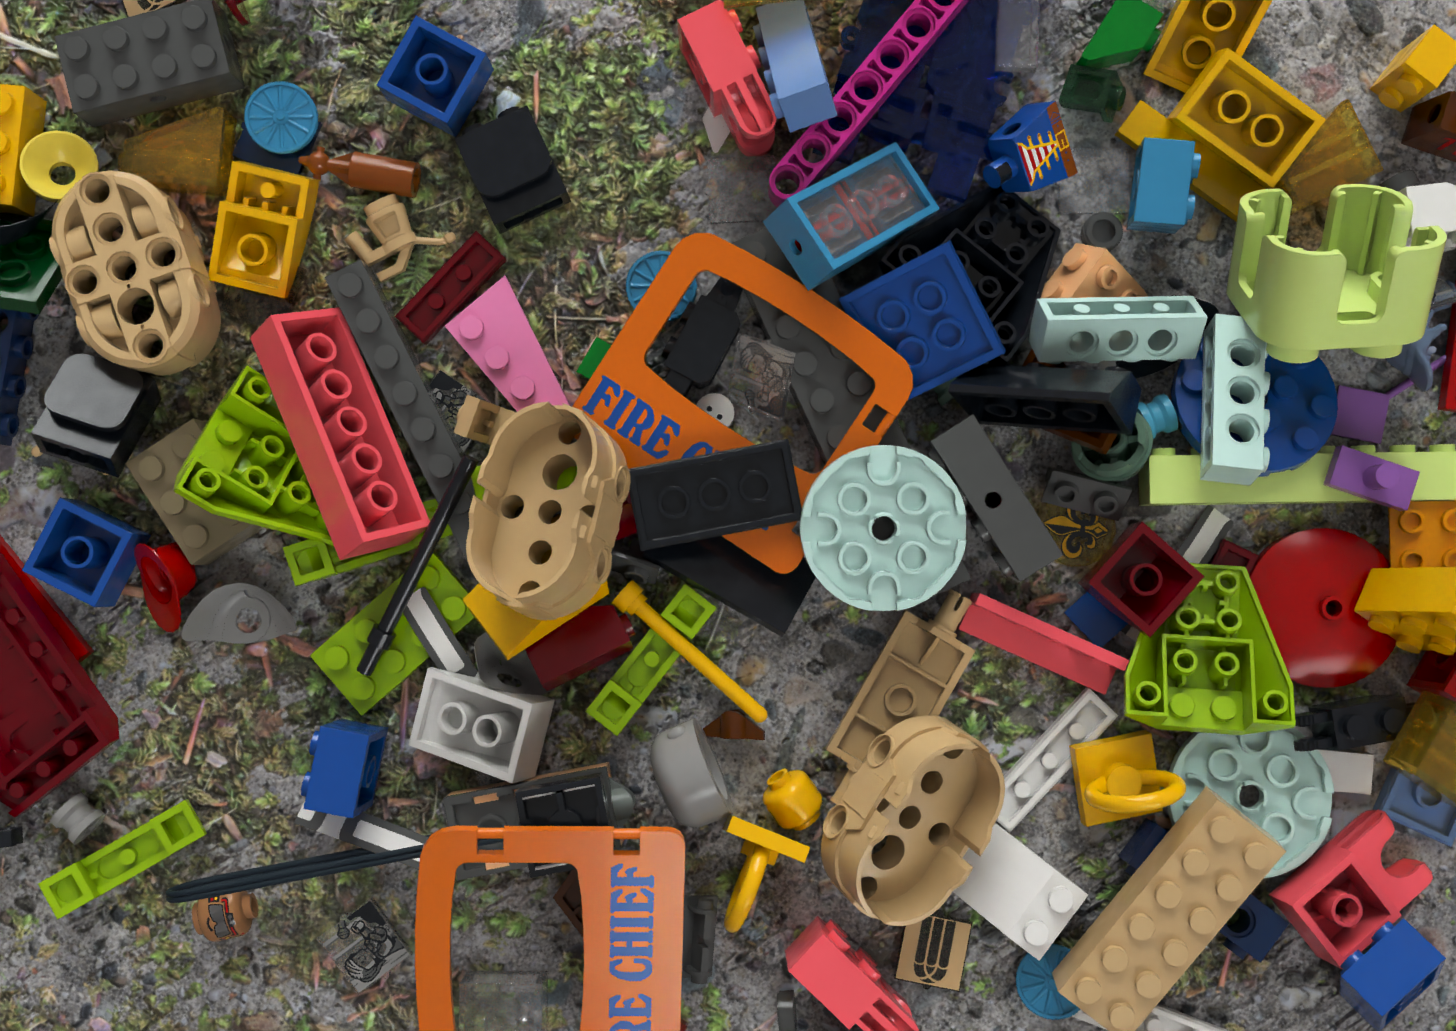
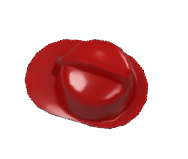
M177 542L153 549L146 544L139 543L134 548V556L140 571L147 607L159 627L166 632L173 633L179 629L181 623L180 600L196 584L195 566L190 564Z

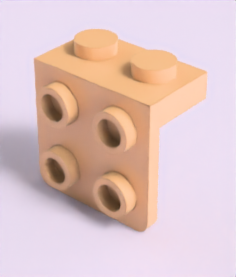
M1075 243L1073 248L1064 255L1062 263L1051 278L1044 284L1040 298L1145 297L1148 295L1106 248Z

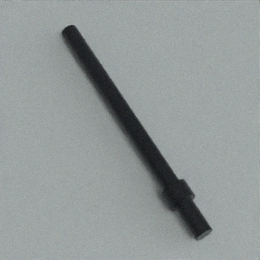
M466 454L463 455L380 623L373 625L367 637L369 645L357 667V671L361 674L371 676L383 651L390 649L396 637L394 630L479 462L477 459Z

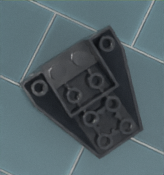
M989 186L903 233L878 264L884 275L950 240L1006 350L1004 354L988 362L1005 365L1030 333L1036 299L1041 297L1061 230L1016 193H1006L1002 186L998 188Z

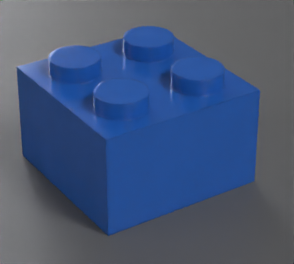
M415 16L378 81L377 87L387 101L456 138L494 69L485 52Z
M60 497L22 571L93 607H112L116 605L137 564L134 548L139 543L147 544L151 535L82 500Z
M343 718L320 726V730L314 732L310 743L309 753L314 756L311 772L308 771L305 774L302 782L301 796L306 797L303 809L353 819L372 807L388 727Z

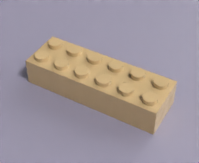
M1206 786L1054 969L1052 975L1057 991L1108 1031H1136L1285 854L1286 850L1272 835Z

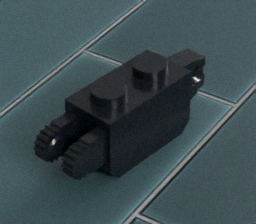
M720 277L707 296L701 294L697 303L689 302L680 319V323L685 325L678 339L673 336L670 337L661 355L662 358L666 359L664 363L665 371L669 372L665 382L684 397L688 395L692 385L699 389L711 385L740 331V321L735 311L743 288Z
M1368 695L1312 705L1308 707L1309 712L1295 714L1297 727L1311 725L1313 737H1304L1294 741V749L1300 752L1319 749L1339 751L1410 738L1409 724L1431 720L1428 703H1406L1405 697L1390 695Z

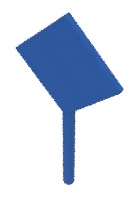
M1088 592L1082 595L1064 612L1077 628L1093 644L1099 647L1107 644L1128 624L1105 608Z

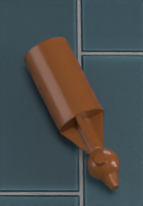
M318 146L315 152L308 156H301L298 160L300 164L308 167L310 172L313 173V179L321 180V175L330 171L353 188L396 194L409 198H415L419 190L421 179L419 162L357 151L330 159L324 153L325 148Z

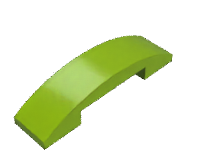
M435 498L422 502L430 521L439 505ZM447 524L440 540L453 535L449 524ZM425 531L407 544L344 560H339L334 545L312 539L282 548L295 586H300L417 549Z
M685 583L661 613V616L691 642L716 610V607ZM650 628L585 712L618 736L680 654Z
M186 799L86 858L43 880L38 885L58 920L205 836L207 832L189 800Z

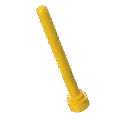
M633 579L614 598L611 604L622 614L625 612L631 616L636 614L755 722L762 723L767 719L768 713L763 706L645 602L648 598L642 594L644 589Z

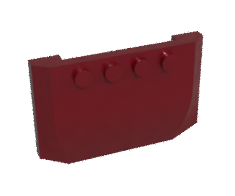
M0 552V802L12 809L8 814L15 818L26 813L120 738L118 717Z

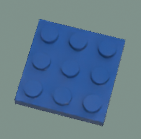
M950 240L839 298L846 314L875 334L907 361L913 374V389L908 400L1004 354L1006 351Z

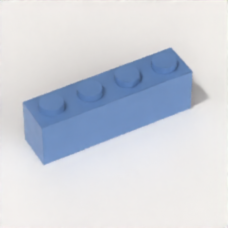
M775 0L757 7L756 12L759 24L753 26V30L759 45L758 51L765 69L764 76L771 93L769 97L776 118L785 117L791 133L838 116L804 0Z

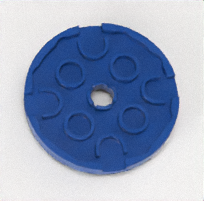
M1204 336L1201 339L1196 359L1181 360L1174 374L1171 387V402L1183 427L1180 431L1200 455ZM1269 354L1265 359V372L1270 373V386L1265 396L1264 409L1270 411V423L1267 432L1264 434V447L1269 448L1270 459L1267 470L1258 477L1269 476L1271 473L1283 472L1289 469L1292 471L1302 466L1329 439L1337 418L1338 399L1333 379L1319 356L1314 361L1308 363H1287L1274 359ZM1231 358L1235 364L1243 366L1239 360ZM1230 395L1235 402L1243 404L1239 397ZM1229 432L1234 440L1243 442L1238 434Z

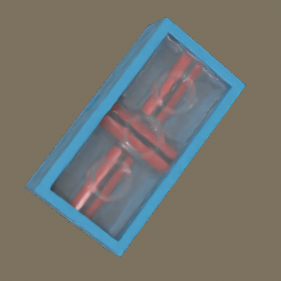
M894 142L787 198L763 223L809 291L896 241L903 233L923 223L940 208L897 142Z

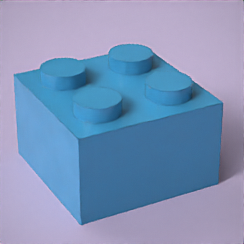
M1144 137L1136 150L1126 230L1175 234L1187 224L1188 220H1192L1195 208V195L1189 194V188L1193 178L1198 177L1201 162V153H1194L1195 141Z

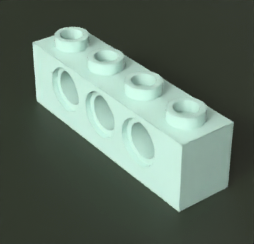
M1194 296L1037 298L1028 341L1038 361L1049 364L1076 361L1099 363L1101 361L1120 360L1126 362H1138L1140 360L1173 362L1179 359H1196L1208 316Z
M1215 314L1204 331L1200 480L1250 486L1262 472L1267 470L1269 465L1270 451L1268 447H1264V434L1269 427L1270 411L1264 409V400L1270 386V373L1265 372V359L1268 357L1266 352L1267 343L1253 333L1242 316ZM1231 358L1239 360L1243 366L1235 364ZM1230 395L1239 397L1243 404L1235 402ZM1229 432L1238 434L1243 442L1234 440Z

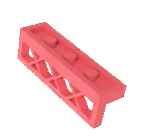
M981 593L971 594L970 600L973 602L956 628L1103 695L1106 694L1116 669L1125 671L1130 661Z

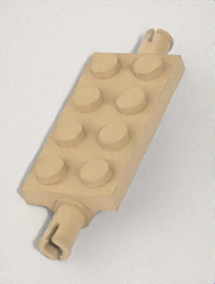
M950 589L934 620L929 619L926 622L906 610L903 611L825 748L828 752L845 761L848 768L834 796L830 799L836 805L840 803L843 794L847 790L850 778L858 772L861 765L866 761L868 749L876 737L886 733L890 728L906 719L925 715L939 716L976 651L957 640V634L954 633L973 601L967 597H962L960 593Z

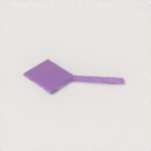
M1446 355L1431 363L1433 371L1444 365ZM1408 378L1385 394L1339 385L1337 389V418L1331 435L1381 444L1389 400L1414 383Z

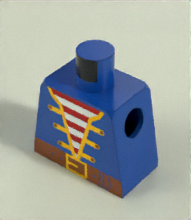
M1056 101L1026 104L988 140V147L993 162L984 167L983 177L992 188L1002 186L1006 193L1031 192L1078 173Z

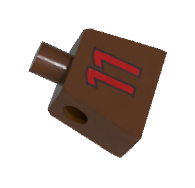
M1456 91L1446 92L1412 107L1401 144L1456 162Z

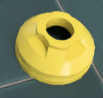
M47 131L35 136L26 144L20 155L19 166L21 175L27 186L39 197L53 203H60L65 194L83 176L90 172H99L97 155L91 145L80 136L67 131ZM67 166L73 169L76 174L70 184L59 185L51 180L52 171L57 167Z

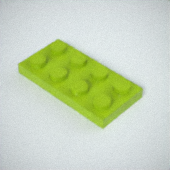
M434 551L414 592L422 587L427 589L443 618L456 636L475 619L463 602V598L470 591ZM404 574L310 655L361 716L366 715L430 659L429 654L416 636L406 617L402 614L394 630L396 637L390 649L383 651L372 675L366 676L357 671V667L369 645L367 637L373 625L380 623Z

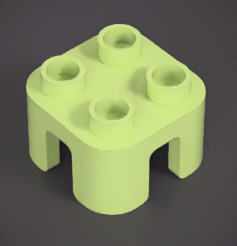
M1344 184L1336 186L1330 193L1322 242L1316 251H1306L1303 248H1293L1285 245L1292 199L1284 190L1280 188L1262 189L1247 193L1241 197L1226 294L1253 333L1267 343L1266 352L1271 357L1287 363H1308L1317 359L1319 350L1350 348L1362 356L1385 359L1398 356L1402 352L1403 345L1416 342L1423 337L1447 235L1439 226L1416 227L1413 232L1411 246L1406 247L1413 215V204L1408 197L1393 189L1376 185Z

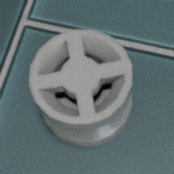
M81 792L61 806L50 822L56 828L65 829L68 832V839L75 845L90 835L101 824L106 815L100 809H93L88 804V798Z

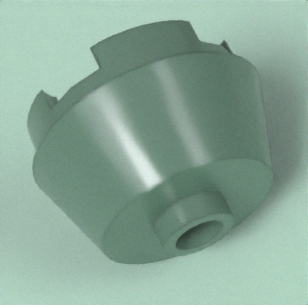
M1137 412L1132 435L1117 434L1106 455L1071 441L1073 460L1077 467L1091 478L1109 482L1126 481L1138 474L1146 463L1153 446L1152 430L1146 419Z

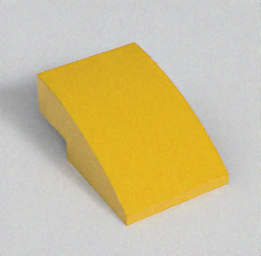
M232 161L226 201L219 202L208 273L209 280L284 299L287 298L308 238L320 180L245 161Z

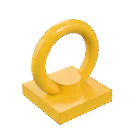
M1147 730L1069 745L1080 821L1086 827L1163 811V807L1174 804L1186 792V783L1179 775L1169 771L1157 770L1152 733Z
M729 815L722 829L745 839L740 853L747 855L734 886L724 919L725 929L730 933H735L741 929L749 914L767 864L775 866L779 853L805 863L810 847Z

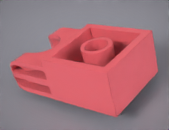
M717 0L677 19L680 50L713 116L716 117L722 114L739 150L744 155L756 158L767 154L774 145V128L777 118L769 94L757 69L761 68L759 58L752 45L745 47L740 36L743 28L735 10L731 9L728 11L723 0Z
M1367 810L1361 813L1268 894L1315 955L1342 969L1340 967L1341 964L1358 949L1362 952L1373 942L1371 937L1385 923L1390 921L1393 924L1402 916L1399 911L1420 894L1433 879L1431 870L1425 862L1403 858L1384 869L1381 862L1382 849L1394 834L1395 828L1392 820L1382 810Z
M817 916L785 950L788 971L849 1030L856 1023L863 1031H919L908 1003L881 977V973L876 969L877 963L861 947L857 951L852 949L850 943L846 940L848 935L832 919L825 923Z

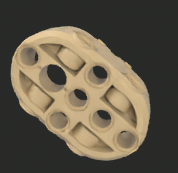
M114 170L90 172L83 176L60 201L53 218L52 236L49 238L52 254L61 268L60 271L65 288L76 312V324L80 335L89 347L93 348L105 359L137 371L164 376L176 374L196 366L211 352L217 341L221 326V314L216 297L217 289L215 283L209 280V272L204 264L206 260L201 249L198 235L195 236L188 218L169 195H166L139 176ZM123 225L121 237L116 241H112L113 231ZM175 250L176 256L174 261L170 265L164 266V256L167 252ZM135 263L136 272L134 276L126 280V269ZM151 295L154 300L153 314L146 322L136 325L132 317L133 306L141 297ZM161 339L163 342L162 352L153 358L151 354L152 345Z
M549 402L532 404L513 414L500 427L491 443L487 457L481 464L477 483L484 487L485 491L482 500L475 495L472 498L469 509L466 555L469 567L476 580L485 589L492 592L496 596L497 601L526 617L537 620H554L583 607L596 594L600 586L607 581L612 566L611 552L619 532L622 505L628 497L631 475L624 453L618 443L582 410L564 403L563 405H552ZM581 433L579 439L571 444L572 438L576 434ZM577 466L575 480L568 487L557 490V481L560 474L570 467ZM524 505L522 513L515 518L516 511ZM562 510L560 518L551 524L554 514ZM552 549L550 559L542 564L544 554Z
M935 715L916 716L906 719L890 728L886 733L876 737L868 749L866 761L861 765L858 772L850 778L847 790L843 794L840 803L828 812L823 824L821 858L831 882L860 912L871 918L881 920L884 924L890 926H906L926 919L946 902L953 890L964 884L974 867L966 862L963 856L968 848L979 856L982 855L991 840L992 827L1001 812L1004 802V776L998 762L989 753V750L979 740L951 721ZM885 836H888L884 847L875 854H872L874 846L882 841Z

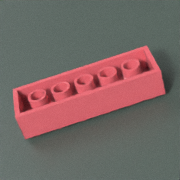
M340 307L270 315L250 339L339 560L409 543L427 529L430 520L352 331Z

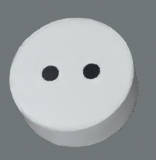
M711 393L703 396L698 401L696 406L728 428L732 425L734 407L726 396Z

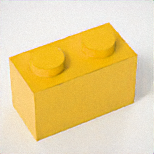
M1434 24L1396 54L1371 86L1370 90L1378 95L1382 104L1396 109L1400 113L1436 89L1456 64V40Z

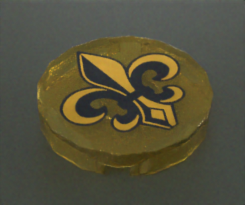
M1045 502L1039 508L1037 515L1063 554V556L1053 562L1066 567L1088 566L1099 561L1112 547L1116 535L1115 520Z

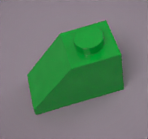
M1115 0L1072 70L1080 74L1131 62L1141 50L1148 53L1162 32L1156 26L1164 14L1142 0Z

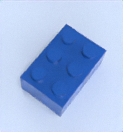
M1404 918L1396 926L1390 921L1385 923L1371 937L1373 940L1370 945L1371 949L1365 954L1359 949L1356 950L1340 966L1343 969L1340 972L1341 978L1339 979L1340 995L1376 1031H1381L1438 979L1446 960Z

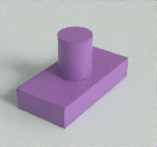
M1341 445L1335 447L1323 485L1398 511H1407L1420 472Z

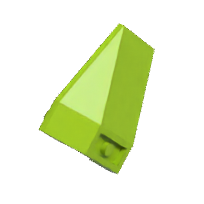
M246 366L210 416L176 476L174 492L211 514L333 545L265 376Z
M1190 563L1205 577L1150 638L1140 631L1138 633L1124 674V716L1160 730L1245 735L1294 728L1296 726L1294 686L1246 567Z

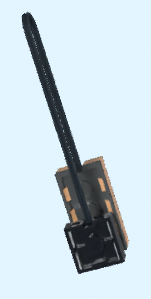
M606 762L537 775L513 784L505 781L453 791L443 798L448 827L459 825L478 826L479 828H504V826H614V828H622L634 810L636 798L629 788L612 779L610 764ZM478 839V850H503V839ZM614 839V850L621 849L623 839ZM424 844L380 853L357 848L200 878L169 888L165 892V895L168 896L166 901L169 903L194 901L420 858ZM463 863L457 868L456 875L457 880H463L528 867L530 878L576 870V868L568 863Z

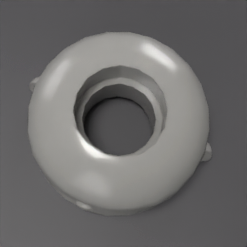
M692 718L658 734L651 745L650 761L659 790L674 818L682 825L697 828L732 815L734 812L733 804L724 775L712 746L699 722Z

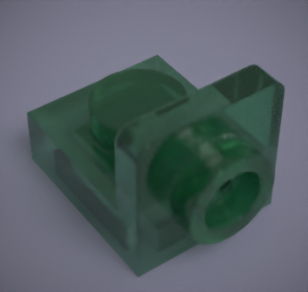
M1071 64L1059 103L1062 108L1100 113L1104 122L1112 123L1116 111H1120L1124 105L1126 88L1123 86L1116 70Z

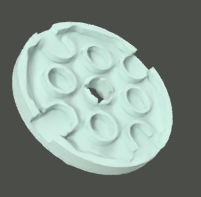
M894 445L862 447L850 451L830 463L811 485L805 497L800 517L802 550L813 574L835 597L863 610L899 611L928 600L946 585L957 570L967 541L965 540L966 510L962 496L951 477L942 467L927 456L917 451ZM882 516L889 517L895 527L892 536L885 540L875 538L872 533L874 520Z
M1295 728L1245 735L1194 732L1179 748L1169 769V772L1179 775L1185 781L1186 792L1180 800L1167 806L1174 826L1206 786L1272 835L1286 850L1285 854L1264 878L1275 877L1287 873L1304 863L1315 853L1325 839L1332 822L1330 813L1334 787L1331 774L1318 750L1295 751L1294 741L1305 737ZM1254 785L1257 787L1259 800L1255 805L1245 807L1241 804L1239 795L1242 786Z

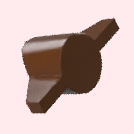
M742 709L725 711L720 717L703 728L707 737L765 740V731L748 718V715Z

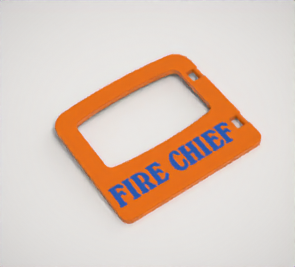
M691 234L683 238L674 247L572 407L582 410L618 443L626 458L628 469L756 445L696 406L666 383L646 363L648 350L696 276L701 272L709 271L758 296L797 320L850 358L872 377L875 382L874 392L823 469L817 473H809L794 466L802 508L811 485L830 463L850 451L880 443L913 389L911 369L901 355L875 334L813 290L808 291L805 285L714 234ZM876 404L887 411L875 432L862 424ZM581 433L576 434L574 438L578 440ZM798 521L722 535V537L780 574L792 572L804 557L800 536L792 531Z
M456 825L441 828L430 835L423 845L420 854L416 896L415 977L419 1031H456L452 993L451 924L456 871L463 863H568L573 865L578 873L583 919L584 972L579 1031H680L685 883V839L681 831L673 827L640 826V828H614V826H504V828H479L478 826ZM478 839H503V850H478ZM614 839H640V850H614Z

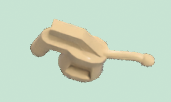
M390 194L363 208L367 216L366 224L382 246L373 250L358 231H354L347 236L345 242L368 266H372L399 253L396 264L376 273L379 281L385 282L406 271L415 244L441 246L454 242L456 235L453 232H448L442 238L417 237L415 232L411 230L405 205L399 203L396 194Z

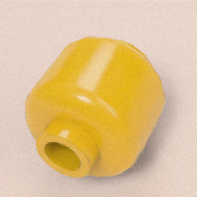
M781 769L768 778V787L763 794V803L778 825L784 829L801 831L811 826L819 818L823 802L822 795L804 771L792 770L788 772L787 769Z

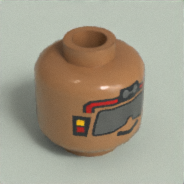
M247 891L199 899L192 907L194 928L199 935H204L206 939L212 942L243 936L250 930L253 918L258 916V902L256 896L253 893L248 894Z

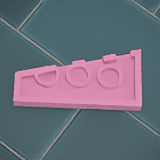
M505 275L445 325L446 329L517 412L529 405L540 402H549L552 405H563L564 403L570 406Z

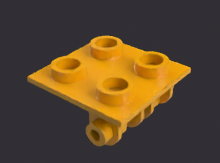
M1456 500L1410 501L1407 511H1398L1388 507L1390 568L1456 567Z

